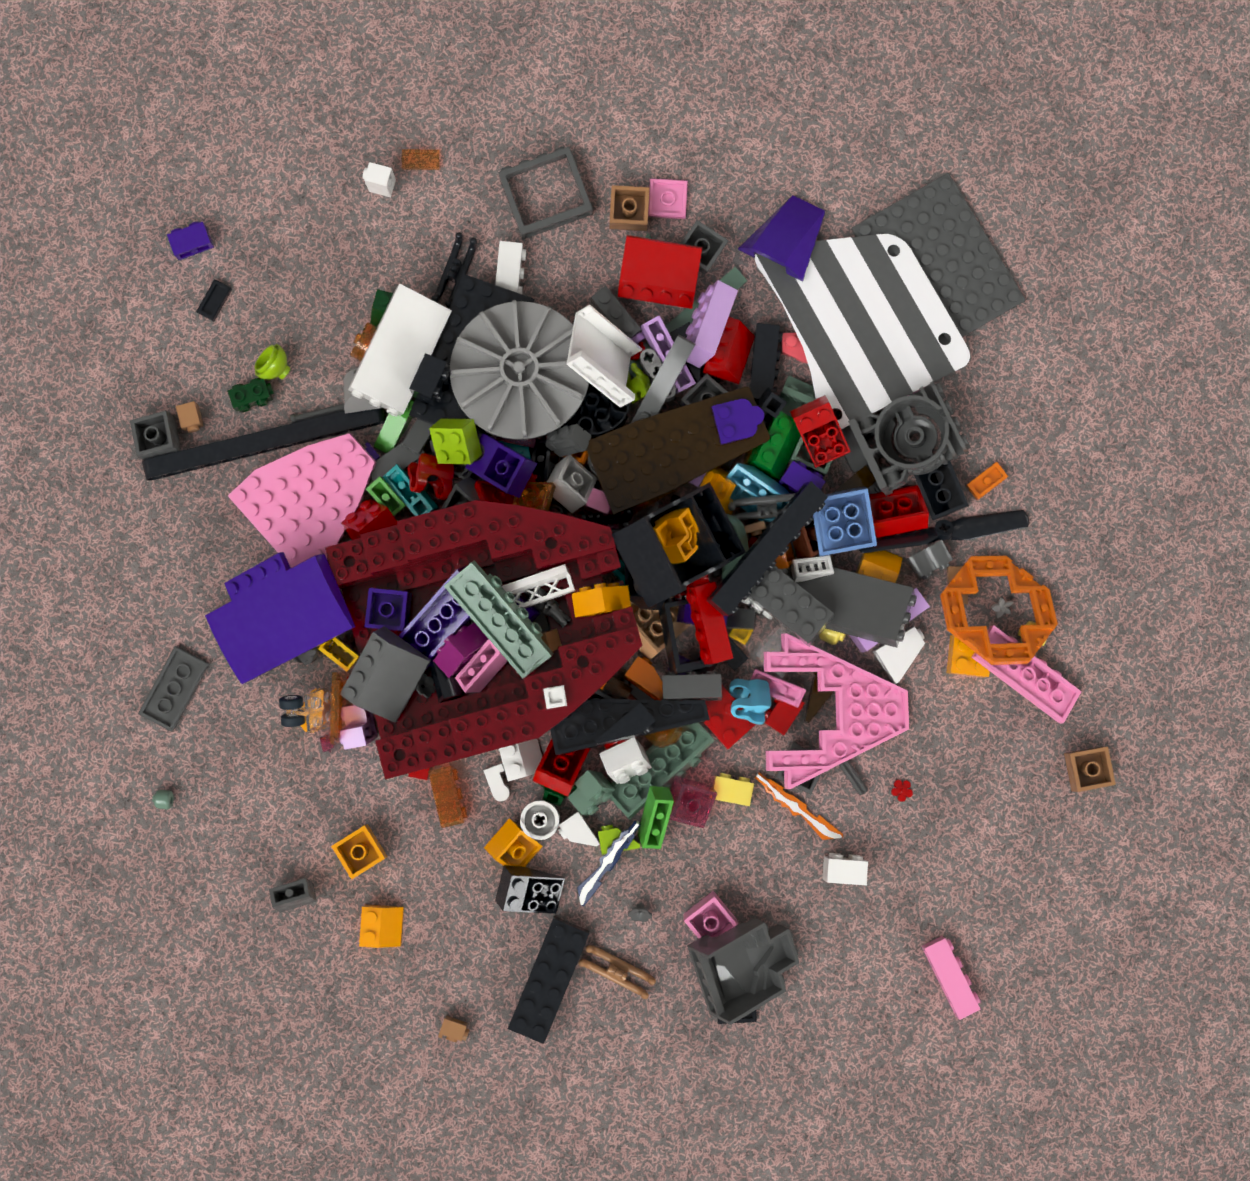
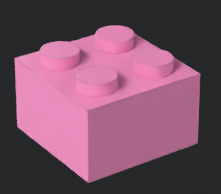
M714 891L683 914L684 922L698 939L704 935L718 937L738 925V920Z

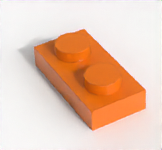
M995 462L965 486L976 500H979L1009 476L998 462Z

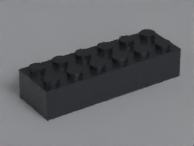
M553 917L509 1023V1030L542 1044L545 1043L589 936V930L558 917Z

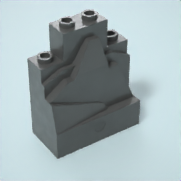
M752 918L745 923L738 924L718 937L704 935L687 945L709 1014L732 1025L787 991L782 973L799 964L798 951L794 946L793 935L789 928L777 924L769 929L765 922Z

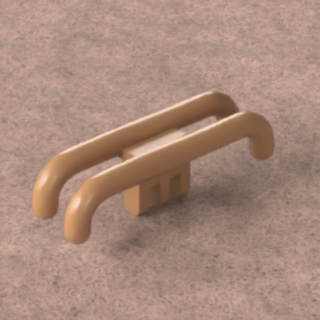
M586 946V952L597 955L610 962V964L605 969L589 960L580 959L578 962L580 967H585L638 994L643 999L649 997L646 990L626 980L628 972L650 985H654L656 979L652 975L596 946Z

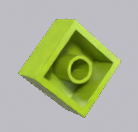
M440 419L429 428L438 464H472L482 455L474 419Z

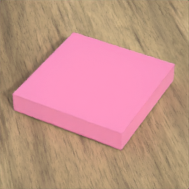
M650 179L648 217L686 219L688 181Z

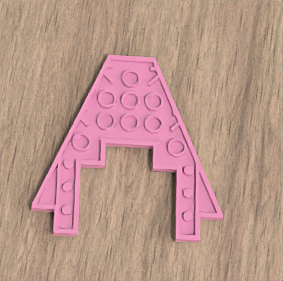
M787 633L781 634V652H764V672H817L818 691H835L836 730H819V750L766 751V771H784V789H792L909 730L907 690L815 646L810 645L809 647L800 639Z

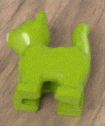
M636 363L631 364V370L636 376L631 379L628 371L626 387L635 394V400L632 401V404L644 398L651 386L649 377L637 367Z

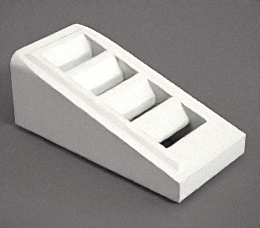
M830 555L795 559L791 563V572L795 582H803L834 574ZM825 562L826 570H823L821 563ZM815 564H817L818 571H815ZM806 566H809L810 572H807Z

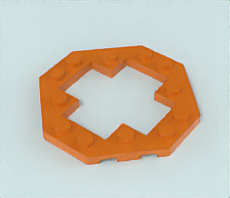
M971 556L940 594L947 630L991 665L1028 664L1058 625L1050 589L1045 585L1041 586L1033 580L1034 577L1023 568L1019 569L1012 563L1013 560L1007 556ZM1007 576L1011 593H1029L1036 625H1022L1019 628L1023 643L990 644L987 626L968 627L961 594H976L979 591L976 577Z

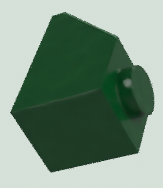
M377 289L372 306L370 331H376L393 293Z

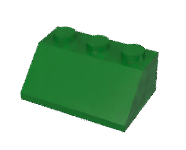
M782 411L777 418L772 417L765 425L770 435L769 441L754 448L747 461V464L755 466L777 481H780L801 436L793 418Z

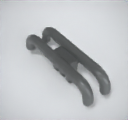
M796 493L740 498L731 501L728 505V510L734 511L739 506L757 505V511L738 513L734 516L740 521L773 518L782 510L777 509V503L790 501Z

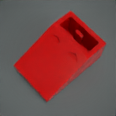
M825 395L790 411L815 468L851 452Z

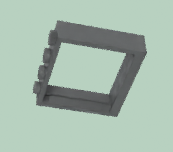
M559 147L553 153L540 154L536 159L530 161L528 159L519 162V165L514 167L506 166L498 172L522 240L593 215L591 203L569 147ZM567 158L584 205L524 226L507 179Z

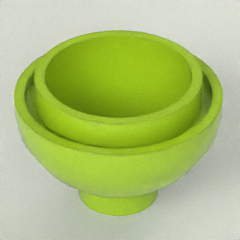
M270 345L260 354L254 366L257 377L270 380L276 377L284 379L287 376L290 367L286 365L287 356L280 345Z

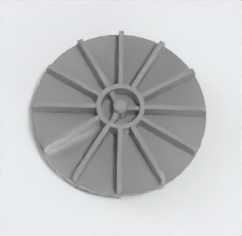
M513 300L512 302L496 305L484 312L481 311L457 338L450 361V380L453 393L467 417L474 419V423L492 435L515 440L541 437L564 425L579 409L589 385L587 380L567 365L573 324L563 315L551 309V307L533 302H517Z

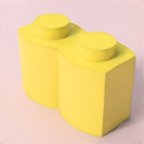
M720 773L719 776L714 777L711 799L750 806L754 783H750L749 778L739 777L738 780L731 779V775Z

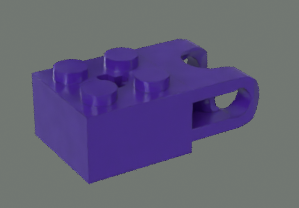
M482 433L479 442L484 446V456L479 461L466 464L465 468L502 491L519 498L537 463L493 437Z

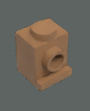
M446 1015L438 1038L442 1039L443 1035L447 1036L446 1039L452 1042H457L458 1040L466 1041L470 1031L467 1029L468 1023Z

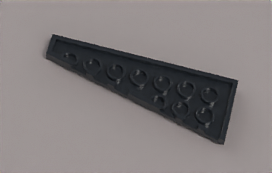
M587 699L574 712L550 729L555 754L557 756L596 747L595 740L640 702L656 720L655 728L649 734L709 721L705 700Z

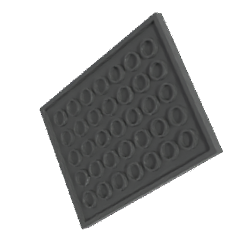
M949 173L851 228L855 237L891 234L905 241L911 248L962 337L1026 301ZM890 245L887 250L888 254L893 257L898 256L900 248L897 245ZM941 333L938 340L942 345H948L951 342V337L947 333Z

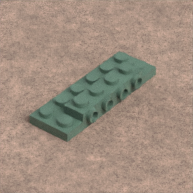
M474 560L444 587L524 679L554 653L541 639L543 635L540 625L536 622H531L528 618L529 614L524 607L519 608L514 602L515 596L510 591L506 592L502 588L500 578L491 574L487 576Z
M699 723L668 730L646 751L652 768L648 769V772L643 775L631 777L626 783L617 784L613 781L611 784L616 790L612 793L613 796L610 799L630 820L645 807L650 786L669 787L671 790L673 787L671 784L676 780H682L687 775L686 771L691 766L694 768L701 762V753L715 741L714 738Z

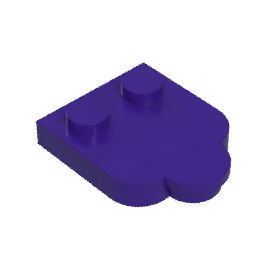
M738 399L711 407L721 445L754 436L757 431V425L762 423L764 419L763 410L758 406H752L746 399Z

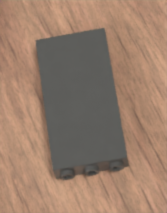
M815 564V571H818L817 564ZM822 564L823 570H826L825 565ZM806 566L807 572H810L809 566ZM834 567V574L796 582L834 613V618L825 629L896 648L899 642H903L905 636L903 629L905 624H909L911 618L909 611L911 606H915L917 596L914 594V588Z

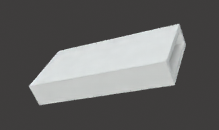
M399 284L348 388L352 392L351 395L359 399L363 397L369 400V404L379 408L381 406L387 409L386 412L390 415L397 417V415L401 416L404 414L412 397L409 388L425 353L432 354L452 310Z

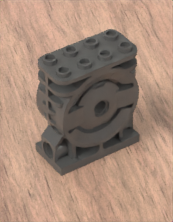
M932 381L930 382L931 385L925 388L923 386L920 387V391L914 394L911 392L909 396L900 397L892 401L883 409L879 416L869 413L858 421L855 418L848 421L880 490L886 496L893 493V490L905 485L909 475H922L932 472L942 464L946 465L948 461L956 460L958 456L969 453L968 449L971 446L965 435H960V432L963 430L957 418L951 417L954 415V412L948 400L943 401L946 396L939 383L935 384ZM911 408H916L918 414L930 417L939 426L941 442L935 454H933V451L938 443V433L935 426L927 418L915 416ZM895 416L899 424L894 432V444L901 455L908 459L917 460V464H914V462H908L903 460L895 453L893 449L892 433L896 426L893 420ZM913 434H920L918 441H911ZM875 436L877 448L872 449L868 439ZM883 457L891 465V467L882 470L879 464L880 459Z

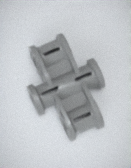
M645 349L640 355V364L652 384L662 362L654 350ZM645 356L652 357V362L645 361ZM675 385L672 388L671 393L668 396L666 402H670L674 399L676 393Z

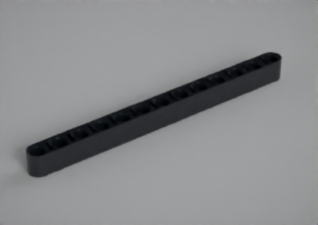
M384 408L346 414L345 411H340L145 459L142 461L147 481L156 480L385 423L386 416Z

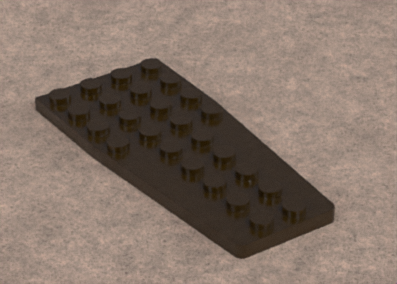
M743 387L644 418L589 440L586 451L613 515L664 495L768 442L770 435L764 421H762V423L757 425V431L754 436L722 445L720 443L711 407L738 399H746L752 406H757L750 388Z

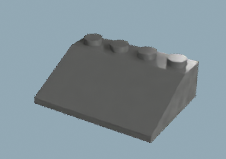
M384 626L371 634L340 695L353 705L396 723L431 659Z

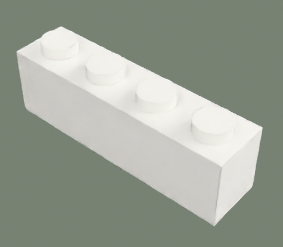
M500 241L495 283L497 286L522 294L523 286H520V279H524L525 270L521 268L522 261L526 260V249H523V243Z

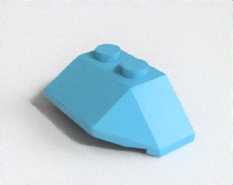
M736 463L726 476L736 484L730 496L733 500L790 494L784 486L755 466ZM778 502L777 509H783L788 502ZM757 505L740 506L747 512L757 511ZM775 517L763 518L759 520L764 522H772L775 519Z

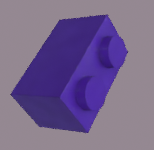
M203 221L193 222L189 224V227L183 229L176 228L170 234H167L173 254L178 260L214 248L208 229Z

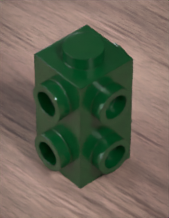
M261 378L252 379L249 384L245 385L236 384L232 386V389L227 390L233 409L240 413L251 410L250 407L256 405L258 407L268 405L269 401L273 400L272 394H274L271 383Z

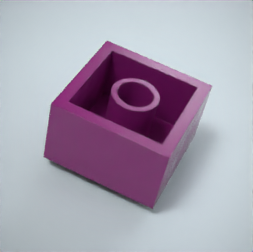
M475 622L468 627L464 625L459 629L458 634L449 635L444 640L446 644L436 651L438 655L433 661L448 678L462 670L488 640L487 636Z

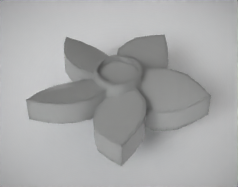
M1001 597L998 604H993L991 608L995 611L996 617L999 618L1004 613L1011 614L1008 607L1014 602H1005Z

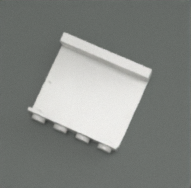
M589 304L575 314L567 365L619 407L634 401L635 394L626 387L631 356L642 351V348Z

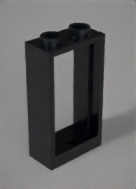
M682 595L681 600H675V597L666 599L661 611L659 610L669 670L672 673H681L713 666V664H704L702 659L683 663L679 661L670 607L689 604L686 595Z

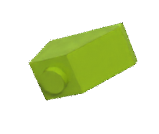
M613 824L601 826L602 830H598L602 855L607 853L608 846L612 845L613 840L618 838L622 831L618 827L613 828ZM633 839L629 847L623 851L638 849L640 844Z

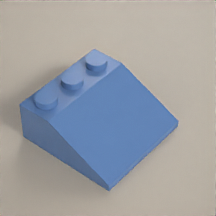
M863 486L827 494L828 498L824 501L826 503L819 512L816 511L813 514L819 556L877 546L868 488Z

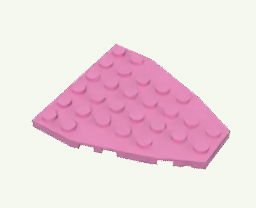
M349 433L308 445L254 470L228 497L278 553L284 552L291 568L315 555L325 554L328 560L325 547L336 545L343 538L345 529L341 522L345 520L348 514L355 512L359 508L364 497L365 488L371 479V472L374 471L377 462L356 438Z

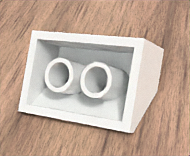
M537 738L499 749L508 782L535 774L542 759Z

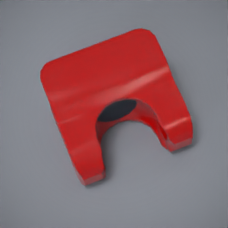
M422 453L418 458V463L411 462L408 465L410 490L420 493L424 490L426 484L429 483L434 488L435 496L438 499L446 500L452 491L454 464H438L436 456Z

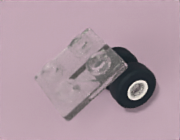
M327 686L305 694V707H302L304 703L303 697L300 695H287L279 699L280 708L286 710V713L281 716V725L284 727L303 725L305 723V716L308 733H314L337 723L333 686Z

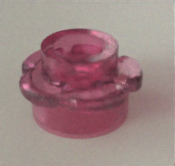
M325 734L324 737H320L322 751H329L331 753V749L334 748L333 739Z

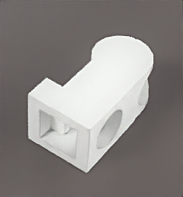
M503 763L483 770L492 795L497 801H505L510 795V789L504 784L500 773L505 771Z

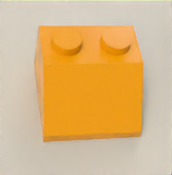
M887 551L863 553L856 573L896 583L903 558Z
M509 818L485 845L484 849L503 866L525 867L543 846L535 839L528 837L522 828Z
M362 906L359 947H401L404 907Z

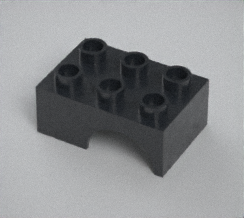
M710 482L612 534L618 557L625 562L634 580L635 591L639 596L643 597L648 607L687 589L686 586L722 568L746 553ZM689 507L699 529V532H696V544L699 547L686 562L674 564L668 559L653 530L654 522L672 511Z

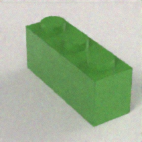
M650 786L640 822L641 826L637 833L642 848L661 849L674 803L669 787Z

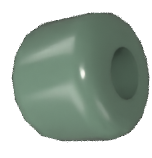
M159 789L152 797V802H154V806L158 809L168 810L173 805L174 794L170 790Z

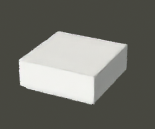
M564 685L543 689L547 709L567 706Z

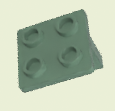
M788 376L780 394L787 402L782 412L792 417L791 410L815 400L814 387Z

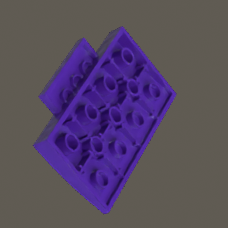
M284 552L277 553L225 582L224 584L231 602L205 615L223 655L241 684H245L355 627L325 554L315 555L290 568Z

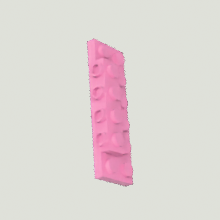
M994 625L990 626L987 630L990 644L1018 643L1015 638L1006 635ZM974 653L972 656L974 660L1059 724L1065 722L1081 694V691L1064 679L1059 671L1051 669L1047 666V662L1035 656L1028 664L991 665L977 653Z

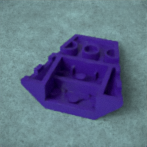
M792 195L738 250L754 258L755 254L758 253L786 267L788 275L803 282L825 210Z

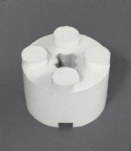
M544 800L530 802L523 809L520 817V825L523 832L528 837L536 840H544L551 837L556 832L560 822L557 808L552 803ZM536 815H539L540 817H545V819L543 820L544 824L541 825L540 822H535V820L537 819Z

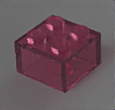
M675 776L670 789L674 803L669 819L704 829L717 792L710 785Z

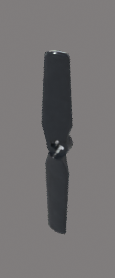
M1024 510L963 517L952 522L949 520H939L935 527L876 538L877 546L862 548L859 551L861 553H871L926 545L938 540H949L950 538L951 540H971L1026 528L1029 526V518Z

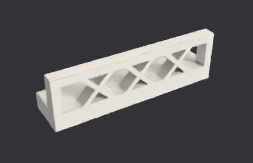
M565 564L502 586L506 592L510 591L515 596L514 602L520 604L518 605L519 608H528L576 591L569 568ZM567 578L569 588L563 590L556 588L559 580ZM546 585L551 589L546 596L542 597L537 594L541 586ZM528 592L532 594L528 602L522 603L518 601L521 593Z

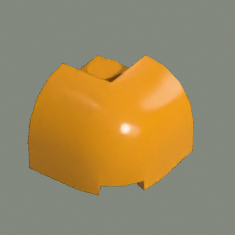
M717 467L705 474L700 487L710 482L726 514L731 515L733 511L728 510V505L733 501L730 496L736 484L726 477L729 474L727 471Z
M689 507L672 511L654 522L653 530L671 563L686 562L699 547L696 544V532H699V529Z

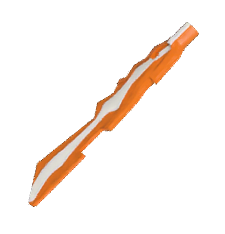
M760 772L755 776V779L764 786L765 791L772 794L774 801L781 803V807L789 808L793 816L801 815L822 840L843 837V834L823 817L818 815L816 818L810 813L805 803L783 791L784 787L766 778Z

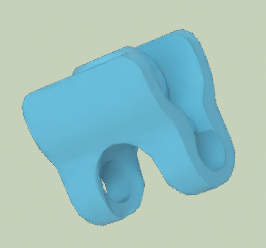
M735 679L731 681L729 693L734 698H737L732 702L731 714L736 718L746 719L754 724H764V712L771 707L769 683L761 679Z

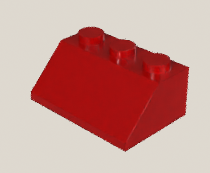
M728 317L716 353L706 362L703 373L736 384L740 383L755 337L740 320Z
M918 485L895 489L893 493L887 496L883 492L869 494L876 538L928 528L929 512Z

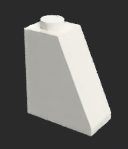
M913 627L907 630L903 642H899L897 648L884 644L873 651L893 684L900 682L925 644L923 641L925 637L920 629Z

